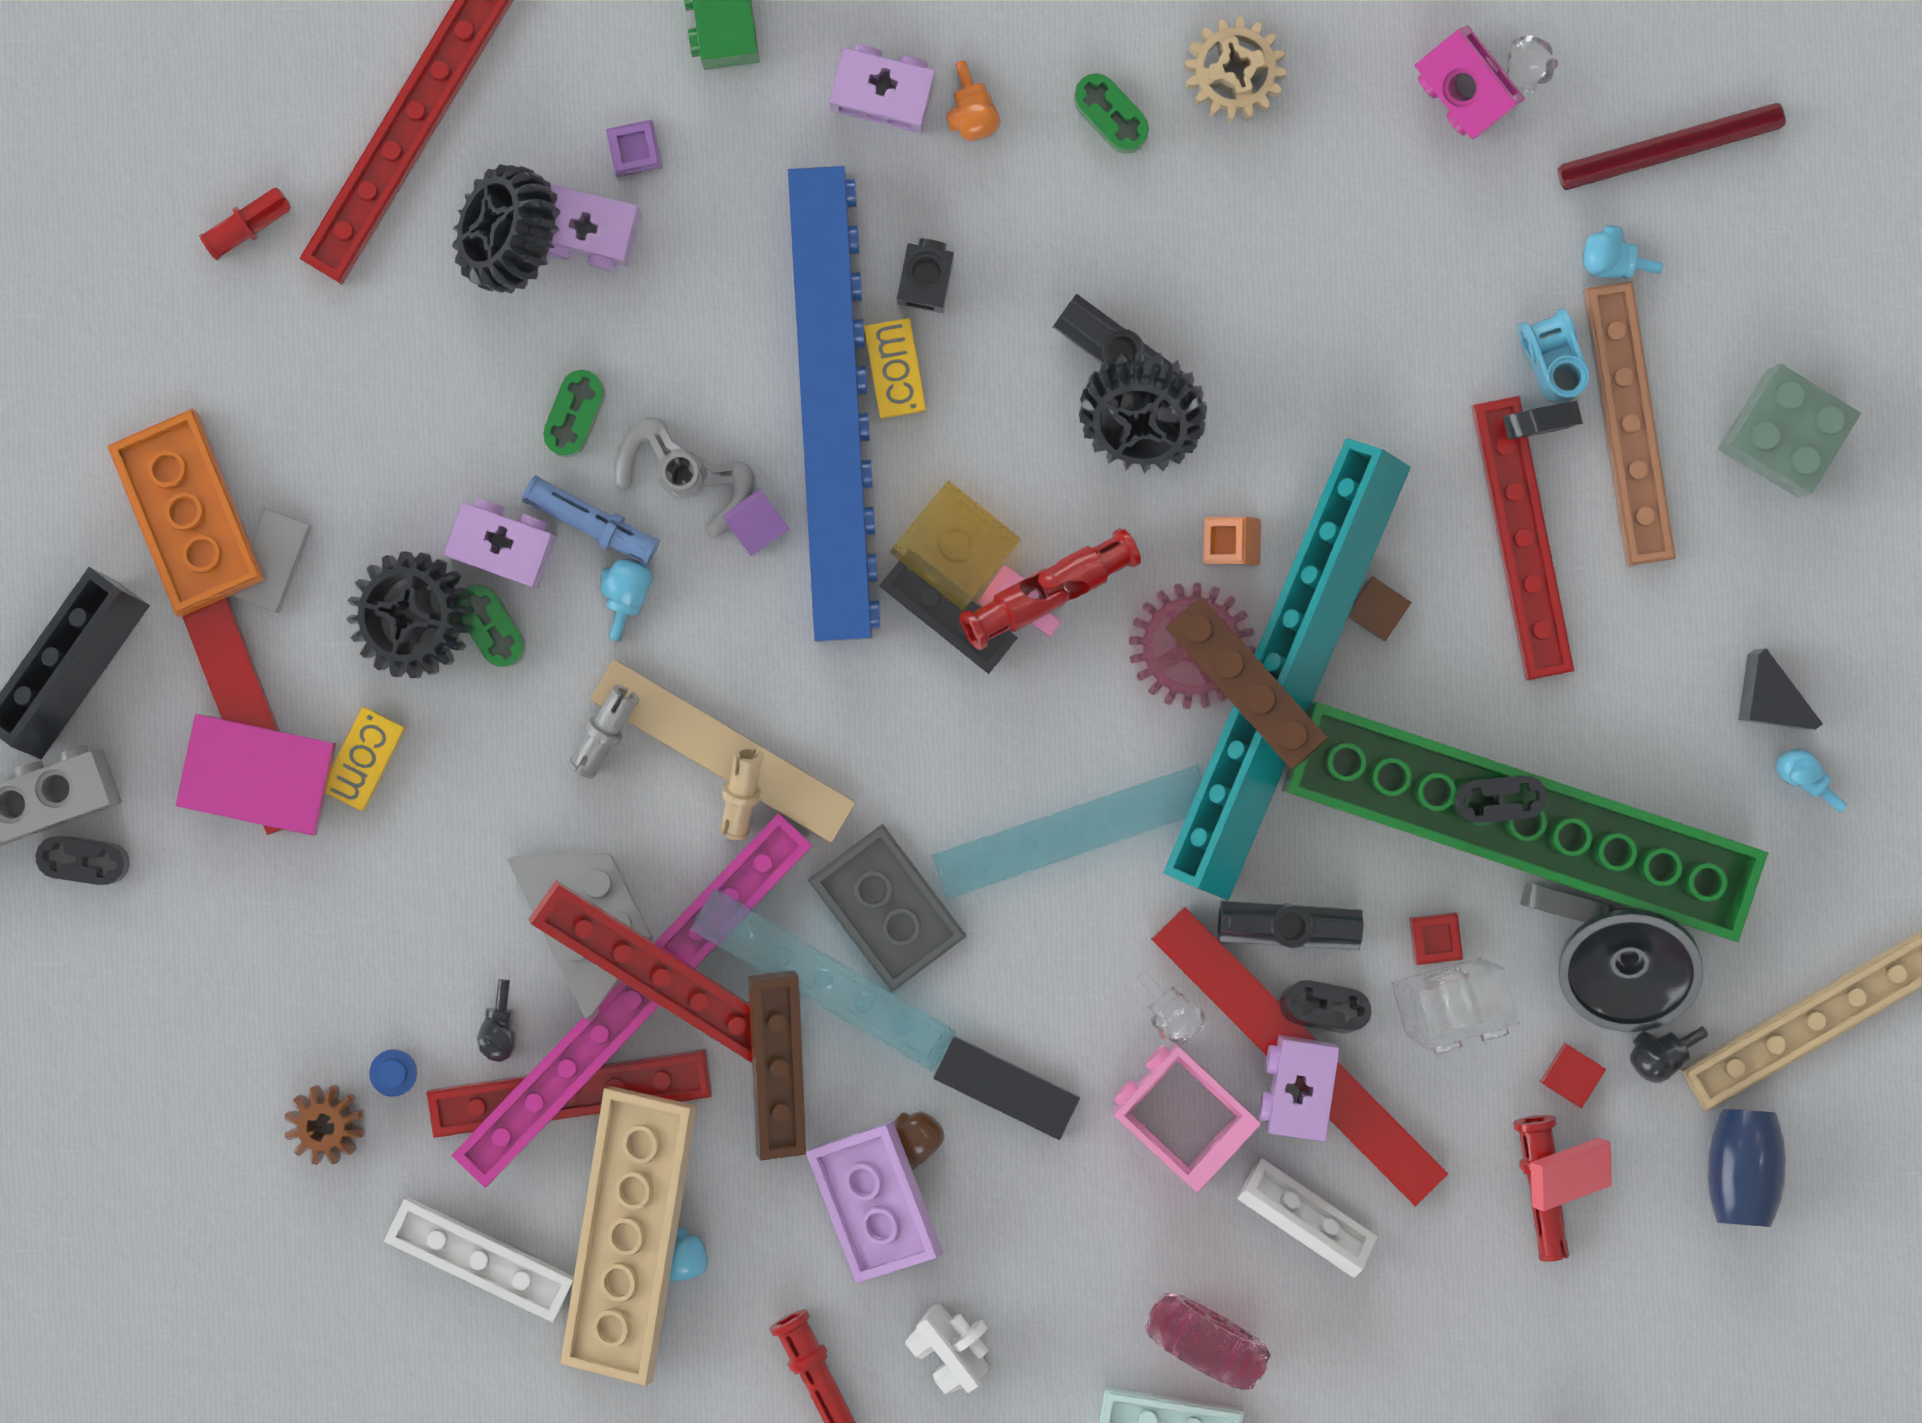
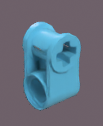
M1561 308L1555 311V316L1531 325L1527 322L1518 324V334L1522 348L1531 362L1544 397L1557 404L1570 402L1575 399L1588 385L1589 371L1578 345L1577 334L1568 312ZM1555 333L1554 335H1551V336H1548V337H1545V338L1541 339V337H1544V336H1547V335H1549V334ZM1556 369H1565L1572 373L1575 380L1573 390L1566 391L1557 387L1553 378Z

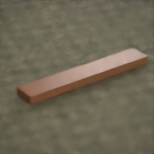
M1633 281L1586 288L1583 290L1626 567L1676 559Z

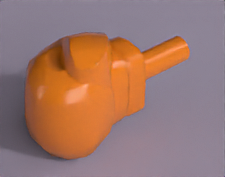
M959 61L955 64L962 89L953 94L956 106L946 113L947 123L951 131H959L961 136L968 142L984 139L998 130L1001 122L1000 116L983 83L973 85L966 61Z

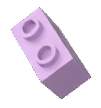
M857 44L854 50L843 48L829 101L831 112L922 134L935 81V70L928 69L926 61L915 57L901 56L900 61L881 57V50L866 45ZM883 77H888L891 81V87L894 89H887L884 96L877 95L876 86L873 84H880Z
M551 184V191L557 194V201L554 206L561 210L560 215L555 220V225L560 230L553 236L552 244L555 248L549 249L547 255L564 260H569L571 253L589 257L588 265L608 271H615L616 264L628 267L642 214L638 206ZM588 219L597 232L596 234L587 233L585 240H582V237L575 228L576 225L585 226Z
M477 498L475 506L462 502L443 555L538 589L557 536L546 532L548 523L525 514H521L519 522L503 517V506ZM505 529H508L506 537L514 540L511 549L502 548L499 554H497L498 546L491 543L493 534L502 535Z
M1278 1035L1277 1046L1269 1045L1266 1073L1273 1074L1270 1093L1262 1092L1259 1106V1120L1266 1121L1265 1129L1269 1134L1326 1142L1340 1049L1335 1043ZM1297 1075H1299L1301 1080L1309 1087L1307 1091H1300L1297 1099H1293V1095L1286 1089L1287 1083H1295Z

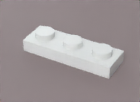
M1262 1157L1252 1167L1237 1198L1353 1278L1363 1270L1378 1237Z

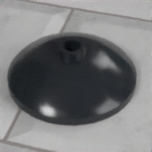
M1622 909L1607 912L1588 920L1568 938L1559 958V983L1569 1005L1589 1022L1614 1031H1647L1672 1022L1693 1004L1703 982L1702 957L1693 937L1674 920L1652 911ZM1628 951L1636 952L1632 955L1623 954L1624 952Z

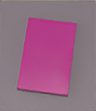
M195 714L175 806L298 833L317 835L336 743Z

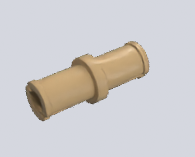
M739 746L734 749L730 780L723 787L722 797L726 802L719 831L722 835L727 833L726 838L731 840H743L749 836L753 806L759 802L761 791L757 783L764 755L761 751L756 752L757 748L752 746Z

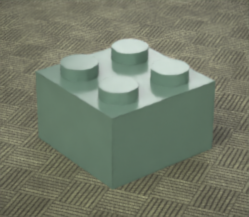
M1778 364L1766 370L1718 449L1795 497L1812 494L1860 417L1861 412L1785 365Z

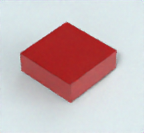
M1453 912L1409 918L1415 965L1463 960L1458 913Z
M1563 1043L1539 1082L1582 1109L1605 1073L1606 1068L1568 1044Z

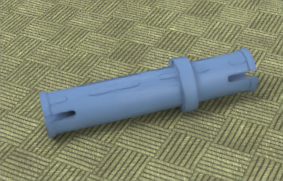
M537 475L530 480L524 491L523 503L529 504L599 541L600 547L606 550L613 548L642 563L644 566L649 565L659 547L660 539L654 538L625 523V517L617 513L612 516L578 497L549 484Z

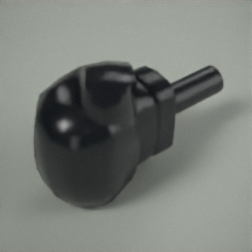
M498 979L495 1008H486L485 1019L477 1036L479 1051L489 1060L497 1062L510 1058L516 1047V1033L512 1030L511 1020L513 1010L507 1009L510 980Z
M1701 1026L1683 1038L1678 1039L1673 1032L1657 1038L1649 1032L1642 1031L1633 1040L1635 1047L1630 1054V1062L1644 1079L1653 1083H1661L1668 1080L1683 1066V1063L1690 1060L1688 1048L1708 1037V1032Z

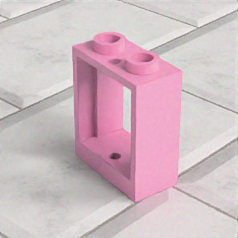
M1174 1042L1169 1049L1161 1045L1144 1064L1149 1070L1137 1083L1130 1079L1120 1088L1112 1099L1117 1104L1112 1109V1112L1127 1129L1198 1193L1261 1123L1257 1117ZM1177 1062L1235 1114L1189 1165L1131 1113Z

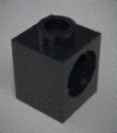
M920 238L918 245L907 244L897 294L898 305L944 313L954 262V252L946 251V243ZM922 263H932L939 269L940 276L931 285H921L913 277L915 268Z

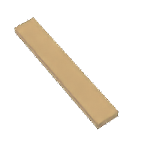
M612 660L590 697L591 701L602 707L611 693L613 685H621L628 688L629 690L624 697L628 698L634 692L640 699L628 717V723L726 781L730 780L734 749L739 746L757 748L756 752L761 751L764 755L757 783L761 791L759 800L827 841L833 842L856 803L855 801L619 661Z
M1922 930L1680 1069L1701 1108L1708 1112L1922 988Z

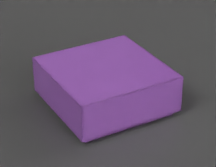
M652 119L606 129L617 178L663 168Z
M758 489L722 516L751 556L789 529L761 489Z

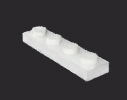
M409 1197L403 1199L383 1241L552 1323L555 1321L573 1284L574 1276Z

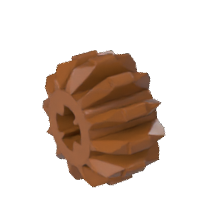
M319 1085L309 1089V1098L299 1094L293 1099L299 1111H289L284 1117L289 1123L297 1125L296 1128L285 1133V1138L293 1140L299 1137L302 1142L295 1148L294 1153L300 1156L308 1149H312L310 1160L311 1164L314 1165L322 1161L324 1154L331 1164L338 1163L341 1160L340 1150L348 1155L353 1154L357 1150L351 1138L358 1139L365 1135V1129L353 1125V1122L365 1117L364 1110L358 1109L350 1112L348 1107L354 1103L356 1097L350 1093L339 1101L340 1090L338 1085L330 1086L326 1095H324ZM327 1115L331 1118L327 1123L333 1122L334 1129L324 1135L319 1131L323 1126L317 1127L316 1120Z

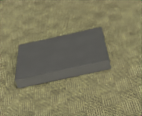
M881 824L808 879V882L891 992H894L967 937L884 824Z

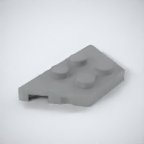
M611 854L513 856L508 859L533 912L557 880L651 941L653 940V936ZM543 932L584 1018L590 1021L600 1012L598 1008L614 986L618 987L622 981Z

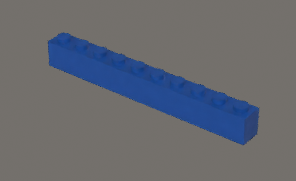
M844 166L788 169L814 641L872 639V629H880L881 625L879 600L870 601L869 582H878L876 553L867 554L866 535H875L874 507H865L864 488H873L871 460H862L861 441H870L869 414L859 413L858 396L867 394L866 366H857L856 348L865 347L863 319H854L853 301H862L860 272H851V254H859L858 225L849 226L848 207H857L855 178L846 179Z

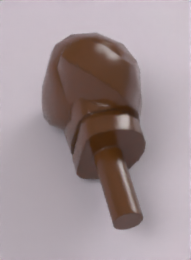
M923 1111L914 1112L911 1115L903 1112L894 1121L912 1170L928 1159L944 1141L945 1134L941 1125L932 1116Z

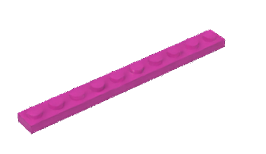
M778 813L655 943L696 969L813 845ZM621 982L618 987L615 985L598 1008L600 1012L590 1021L583 1017L451 1156L484 1188L488 1187L660 1005L624 982Z

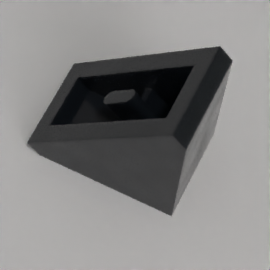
M1767 648L1755 649L1747 655L1738 720L1803 730H1816L1823 725Z

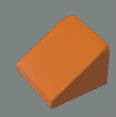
M1204 517L1203 564L1259 565L1260 519L1251 517Z

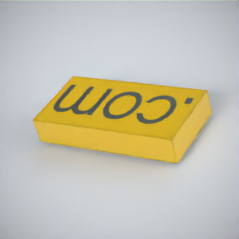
M910 318L864 326L880 420L926 412Z
M362 707L331 768L326 794L360 811H365L407 727L367 707Z

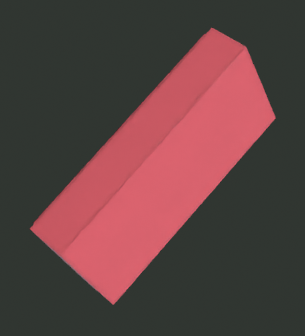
M1601 1138L1590 1140L1531 1162L1532 1207L1541 1211H1547L1612 1186L1611 1142Z

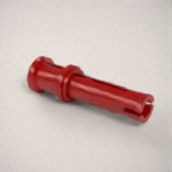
M1551 1115L1528 1116L1513 1122L1514 1130L1520 1134L1523 1158L1519 1160V1167L1528 1177L1531 1204V1162L1556 1153L1552 1130L1556 1126V1118ZM1562 1205L1547 1211H1541L1532 1207L1539 1260L1554 1262L1563 1260V1258H1569Z
M806 1309L796 1311L774 1323L769 1330L773 1336L779 1337L790 1359L787 1363L789 1370L794 1372L795 1375H800L823 1422L856 1423L825 1362L828 1357V1351L824 1344H818L807 1322L810 1317Z

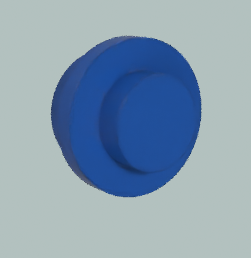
M398 1049L386 1050L376 1056L371 1063L369 1070L370 1081L379 1093L389 1097L400 1096L408 1092L415 1084L417 1066L408 1053Z

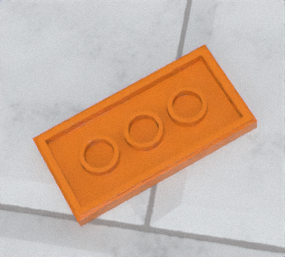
M192 408L107 445L176 616L183 617L266 580L196 410Z

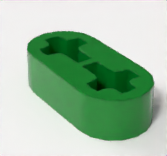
M1098 73L1088 74L1079 81L1074 94L1075 107L1079 113L1117 152L1127 154L1139 150L1146 142L1149 131L1148 121L1143 113L1107 76ZM1090 86L1093 90H1097L1103 87L1106 90L1103 100L1110 110L1106 113L1096 102L1091 106L1086 105L1087 92L1085 88ZM1116 114L1125 124H1129L1132 121L1136 122L1138 126L1135 135L1138 139L1133 141L1131 138L1126 137L1122 141L1116 137L1119 132V126L1112 117Z
M577 370L565 377L544 426V442L551 451L559 456H575L584 449L605 397L604 385L592 372ZM585 379L590 380L589 388L595 392L594 398L592 400L585 398L581 403L579 411H574L573 407L577 396L571 392V387L573 384L582 385ZM570 415L576 418L572 426V432L578 438L575 443L567 442L564 448L558 447L559 439L553 435L556 427L564 429Z
M472 585L467 587L471 593L467 598L459 600L461 606H472L470 597L474 594L482 599L488 597L491 602L485 607L488 616L492 620L487 625L478 614L462 615L461 618L463 624H469L473 627L474 630L469 634L483 657L489 663L498 667H510L517 664L525 653L526 643L501 599L492 589L486 586ZM495 627L503 638H514L515 643L510 647L512 655L509 658H506L503 654L494 655L491 650L497 645L495 638L490 632Z

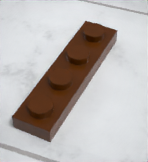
M1201 596L1166 627L1170 634L1291 770H1295L1329 739Z
M795 971L748 976L756 1154L760 1161L806 1155L799 976Z

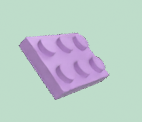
M893 1120L812 1147L805 1152L855 1283L938 1258L944 1253Z

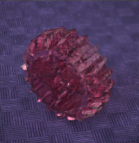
M1195 582L1192 584L1190 597H1185L1184 588L1179 583L1173 586L1175 600L1170 601L1168 595L1163 590L1156 593L1157 600L1162 606L1160 609L1157 610L1149 602H1145L1142 605L1143 611L1151 616L1149 622L1140 618L1133 620L1132 625L1144 630L1143 637L1130 636L1128 644L1133 646L1142 645L1143 653L1134 654L1129 657L1131 664L1145 661L1147 669L1139 671L1136 674V678L1138 681L1145 680L1150 675L1155 678L1156 681L1148 689L1149 694L1155 695L1162 686L1168 689L1164 696L1165 704L1171 705L1175 700L1176 694L1180 693L1183 694L1182 708L1190 709L1192 695L1198 694L1201 707L1206 708L1210 706L1208 692L1213 690L1219 701H1224L1227 697L1189 654L1187 657L1182 654L1173 660L1171 659V656L1180 651V647H1182L1174 638V644L1168 652L1157 659L1154 656V635L1162 619L1166 616L1169 623H1171L1181 614L1178 608L1189 607L1201 596V583ZM1213 586L1208 592L1207 598L1203 599L1240 640L1241 638L1253 636V628H1245L1239 631L1236 624L1248 616L1246 611L1243 610L1231 616L1228 610L1234 605L1236 599L1229 596L1221 605L1217 604L1215 601L1220 589ZM1246 646L1253 654H1255V647ZM1179 662H1187L1200 673L1205 683L1200 685L1181 684L1169 678L1163 671Z
M1163 1293L1158 1303L1155 1302L1148 1315L1150 1318L1145 1328L1149 1337L1156 1344L1162 1346L1165 1351L1173 1354L1178 1360L1187 1363L1193 1369H1197L1206 1376H1210L1232 1388L1240 1390L1253 1389L1258 1379L1261 1380L1267 1369L1266 1364L1271 1354L1266 1344L1250 1334L1249 1331L1237 1325V1323L1184 1295Z

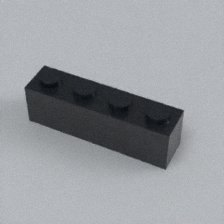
M88 567L1 690L0 739L14 749L43 759L150 605L118 581Z

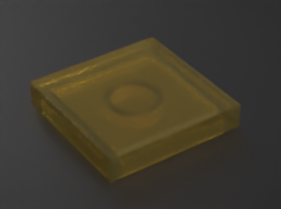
M948 480L895 543L890 553L961 610H964L1016 547L1021 538Z

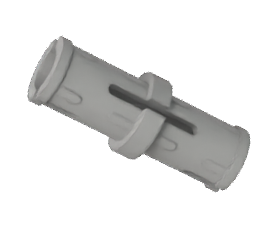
M613 685L611 693L597 717H592L586 724L587 734L574 756L568 762L573 771H576L579 765L583 766L579 775L586 778H594L611 746L614 747L620 742L623 736L621 729L634 707L640 701L634 692L628 698L624 697L629 690L628 688L621 685Z

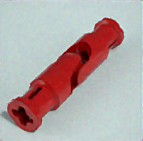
M1119 528L1113 531L1112 538L1093 548L1087 545L1059 560L1050 568L1040 570L995 594L993 601L974 612L966 610L960 613V623L968 640L975 649L982 650L987 647V641L1007 630L1015 632L1060 608L1067 601L1076 599L1107 582L1108 576L1124 567L1140 565L1141 555L1134 539L1124 528ZM1037 589L1040 599H1033L1028 597V595Z

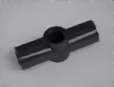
M1077 293L1052 326L1056 331L1099 361L1101 365L1104 364L1105 360L1116 364L1109 354V346L1115 340H1124L1131 345L1133 350L1132 360H1135V356L1140 350H1142L1147 360H1154V357L1159 354L1142 342V339L1135 332L1120 326ZM1162 356L1163 364H1172L1170 361H1168ZM1163 399V401H1164L1168 406H1170V404H1169L1165 399Z
M1220 900L1217 923L1218 941L1279 945L1289 948L1310 947L1360 951L1363 940V910L1301 906L1290 903L1270 904ZM1287 913H1296L1301 919V929L1292 938H1284L1279 932V921Z

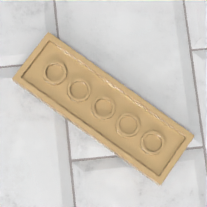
M614 1086L604 1088L560 1364L643 1386L653 1382L697 1106Z

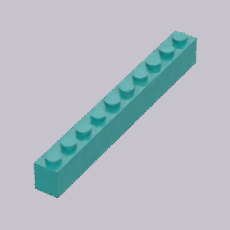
M1345 438L1255 652V657L1306 714L1310 709L1411 468L1384 449ZM1234 705L1163 871L1165 875L1228 901L1286 766L1283 759Z

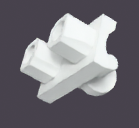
M937 1302L927 1310L916 1325L915 1330L905 1341L907 1347L916 1358L922 1360L935 1351L944 1362V1364L936 1369L933 1376L935 1383L945 1395L962 1388L967 1393H970L980 1385L981 1378L991 1368L983 1358L989 1349L980 1339L988 1329L985 1322L979 1320L970 1326L960 1313L952 1318L940 1302Z

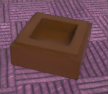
M1372 576L1356 598L1348 618L1384 642L1412 602Z

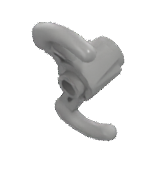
M653 417L642 419L629 432L620 447L615 463V486L621 490L630 488L636 454L642 444L650 442L659 460L660 478L658 481L663 489L671 495L686 499L697 495L704 487L732 484L734 494L730 503L706 527V531L711 537L716 538L723 534L730 527L722 516L752 495L754 484L753 471L745 463L733 461L729 464H713L693 452L674 444L668 434V427L662 420ZM665 445L672 452L666 455L662 446ZM681 467H689L688 470L693 473L689 483L685 480L682 481V484L677 481L676 473ZM707 470L714 474L720 473L721 476L707 477Z

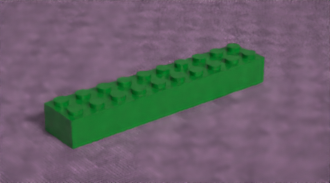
M1312 702L1307 715L1329 739L1295 770H1291L1289 767L1282 788L1283 792L1634 909L1659 913L1679 924L1739 943L1769 852L1319 702ZM1517 775L1532 776L1541 781L1547 792V804L1543 811L1537 816L1528 819L1473 823L1462 819L1455 811L1453 804L1457 788L1464 782L1476 779ZM1522 783L1518 793L1504 794L1505 803H1520L1522 811L1528 809L1529 801L1536 800L1535 791L1527 790L1525 783ZM1478 788L1472 789L1471 797L1464 798L1465 807L1473 808L1475 815L1480 814L1481 806L1496 804L1495 795H1480Z

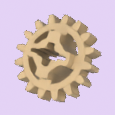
M1239 16L1233 28L1228 27L1224 18L1219 19L1215 34L1207 27H1204L1200 33L1204 44L1192 42L1188 50L1197 59L1185 60L1184 70L1194 73V76L1186 81V89L1198 88L1200 91L1194 100L1196 106L1208 101L1211 104L1208 116L1213 118L1220 109L1225 110L1227 122L1233 121L1237 111H1242L1247 121L1251 120L1255 105L1263 112H1266L1270 107L1266 95L1278 98L1282 90L1274 80L1285 79L1287 75L1286 69L1276 66V63L1284 59V50L1272 51L1271 49L1277 36L1273 33L1265 38L1261 37L1259 33L1262 23L1257 21L1249 30L1244 28V19ZM1239 41L1249 43L1257 50L1250 51L1239 45ZM1217 45L1218 62L1210 64L1208 68H1204L1207 54ZM1230 58L1237 67H1245L1240 81L1236 79L1233 72L1225 73ZM1266 71L1264 84L1253 94L1251 79ZM1220 88L1230 93L1232 99L1217 94L1213 89Z

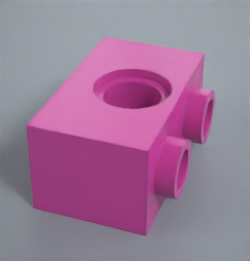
M1469 25L1457 29L1414 65L1420 72L1418 81L1422 88L1432 98L1436 99L1439 97L1449 110L1446 116L1453 128L1462 136L1468 134L1472 140L1485 133L1526 99ZM1461 73H1467L1474 78L1476 92L1473 97H1465L1459 92L1457 79Z

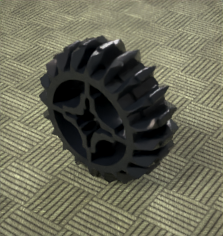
M500 164L495 170L487 169L483 179H475L472 193H465L466 203L463 209L457 210L460 214L459 223L453 227V230L457 232V238L453 242L452 247L458 251L455 263L461 266L462 276L477 284L479 288L491 292H507L512 294L516 288L525 289L528 279L536 280L539 266L548 264L546 256L549 249L555 248L552 244L553 236L560 230L555 225V220L560 215L561 210L554 206L557 201V194L551 191L550 182L526 167Z
M1142 350L1136 354L1135 360H1130L1123 352L1117 357L1116 364L1105 360L1104 364L1100 367V371H1093V374L1090 375L1087 386L1081 394L1080 402L1082 404L1079 418L1080 423L1084 424V438L1093 439L1092 446L1094 452L1107 451L1106 458L1108 464L1116 459L1122 460L1125 471L1132 464H1139L1144 474L1150 469L1151 464H1155L1162 471L1168 467L1170 460L1180 465L1181 461L1185 458V454L1193 453V450L1197 447L1198 439L1204 434L1206 425L1204 420L1207 415L1206 402L1202 401L1204 393L1202 386L1193 385V371L1179 374L1180 365L1178 360L1170 365L1163 364L1161 353L1155 356L1154 360H1147ZM1163 399H1165V400L1174 408V410L1176 411L1177 415H1175V414L1172 413V409H1173V408L1169 407V406L1163 401Z
M402 551L399 554L398 560L391 555L384 556L382 558V568L378 565L367 567V573L371 581L358 579L354 582L363 593L361 597H350L347 600L352 606H358V615H350L346 620L350 624H359L360 628L350 638L353 642L366 641L360 655L363 658L375 656L373 667L377 670H385L389 667L390 674L393 677H402L406 672L409 678H421L423 670L429 675H434L439 672V662L444 665H451L455 662L450 649L463 651L466 648V644L458 636L460 633H471L474 629L469 624H463L461 618L462 615L473 614L475 610L472 606H461L459 600L467 598L471 592L468 588L463 587L455 589L461 575L454 571L446 573L448 565L446 561L437 559L432 563L431 555L428 553L420 552L414 557L412 552ZM409 577L407 586H402L399 596L394 601H384L385 596L396 583ZM428 585L433 589L439 600L441 614L436 612L431 606V590L427 589ZM409 608L411 612L416 613V616L424 617L427 621L415 620L412 622V619L405 617L406 614L398 613L395 609L407 610ZM381 617L385 618L390 624V640L394 641L393 644L385 635ZM426 629H438L435 637L426 647L412 653L414 643H419L422 633Z

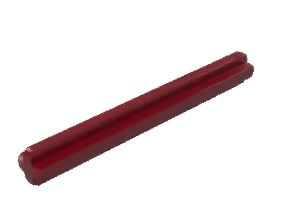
M1773 103L1564 163L1557 169L1559 182L1564 190H1569L1781 129L1786 124L1784 110L1780 103Z

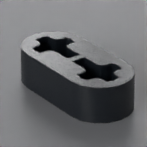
M1578 401L1530 409L1502 417L1508 440L1555 432L1583 424Z
M1517 775L1476 779L1464 782L1457 788L1453 804L1457 814L1468 822L1488 823L1528 819L1537 816L1543 811L1547 804V792L1541 781L1532 776ZM1522 783H1525L1527 790L1535 791L1536 800L1529 801L1528 809L1522 811L1520 803H1505L1504 794L1518 793ZM1478 788L1480 795H1495L1496 804L1481 806L1480 814L1475 815L1473 808L1465 807L1464 798L1471 797L1472 789Z
M72 836L50 837L38 846L35 854L36 864L45 876L96 885H109L122 880L130 867L129 856L120 845ZM61 844L63 845V853L76 855L78 858L77 863L61 864L58 870L56 869V861L49 859L50 851L58 850ZM106 851H108L109 859L116 861L117 867L115 870L107 871L105 877L101 867L87 864L89 857H104Z
M1301 980L1288 986L1282 992L1280 998V1009L1289 1022L1331 1032L1351 1033L1359 1030L1369 1022L1372 1014L1371 1004L1362 992L1352 988L1312 980ZM1306 992V1000L1320 1003V1008H1310L1301 1013V1005L1294 1003V997ZM1349 1000L1350 1008L1357 1011V1017L1351 1018L1346 1022V1015L1344 1013L1332 1011L1331 1008L1332 1006L1343 1005Z

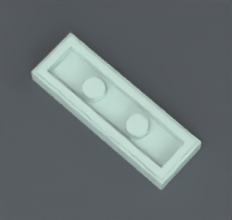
M1104 1387L1099 1423H1243L1244 1410L1239 1407Z

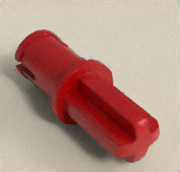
M272 188L244 208L234 207L232 209L234 214L205 233H201L199 237L205 248L217 261L221 256L247 239L256 240L258 238L257 232L290 211V203L281 190Z

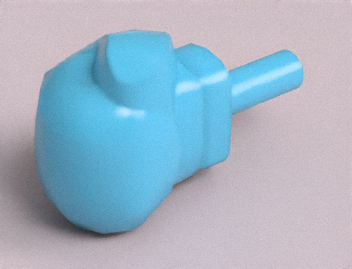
M1607 225L1602 232L1594 233L1587 237L1583 251V265L1592 276L1631 278L1635 269L1660 274L1663 269L1662 262L1637 257L1638 246L1625 242L1623 229L1619 226Z
M619 559L611 568H604L601 574V593L608 598L606 607L616 611L609 639L614 641L621 640L627 614L639 615L640 607H642L653 581V573L650 568L638 561Z
M1797 748L1785 751L1777 758L1775 769L1778 776L1787 784L1793 787L1799 786L1812 797L1821 796L1839 813L1847 807V803L1827 787L1831 777L1824 772L1820 762L1813 753Z
M678 1228L670 1282L696 1278L702 1275L708 1266V1256L703 1241L699 1236L688 1234L684 1228Z

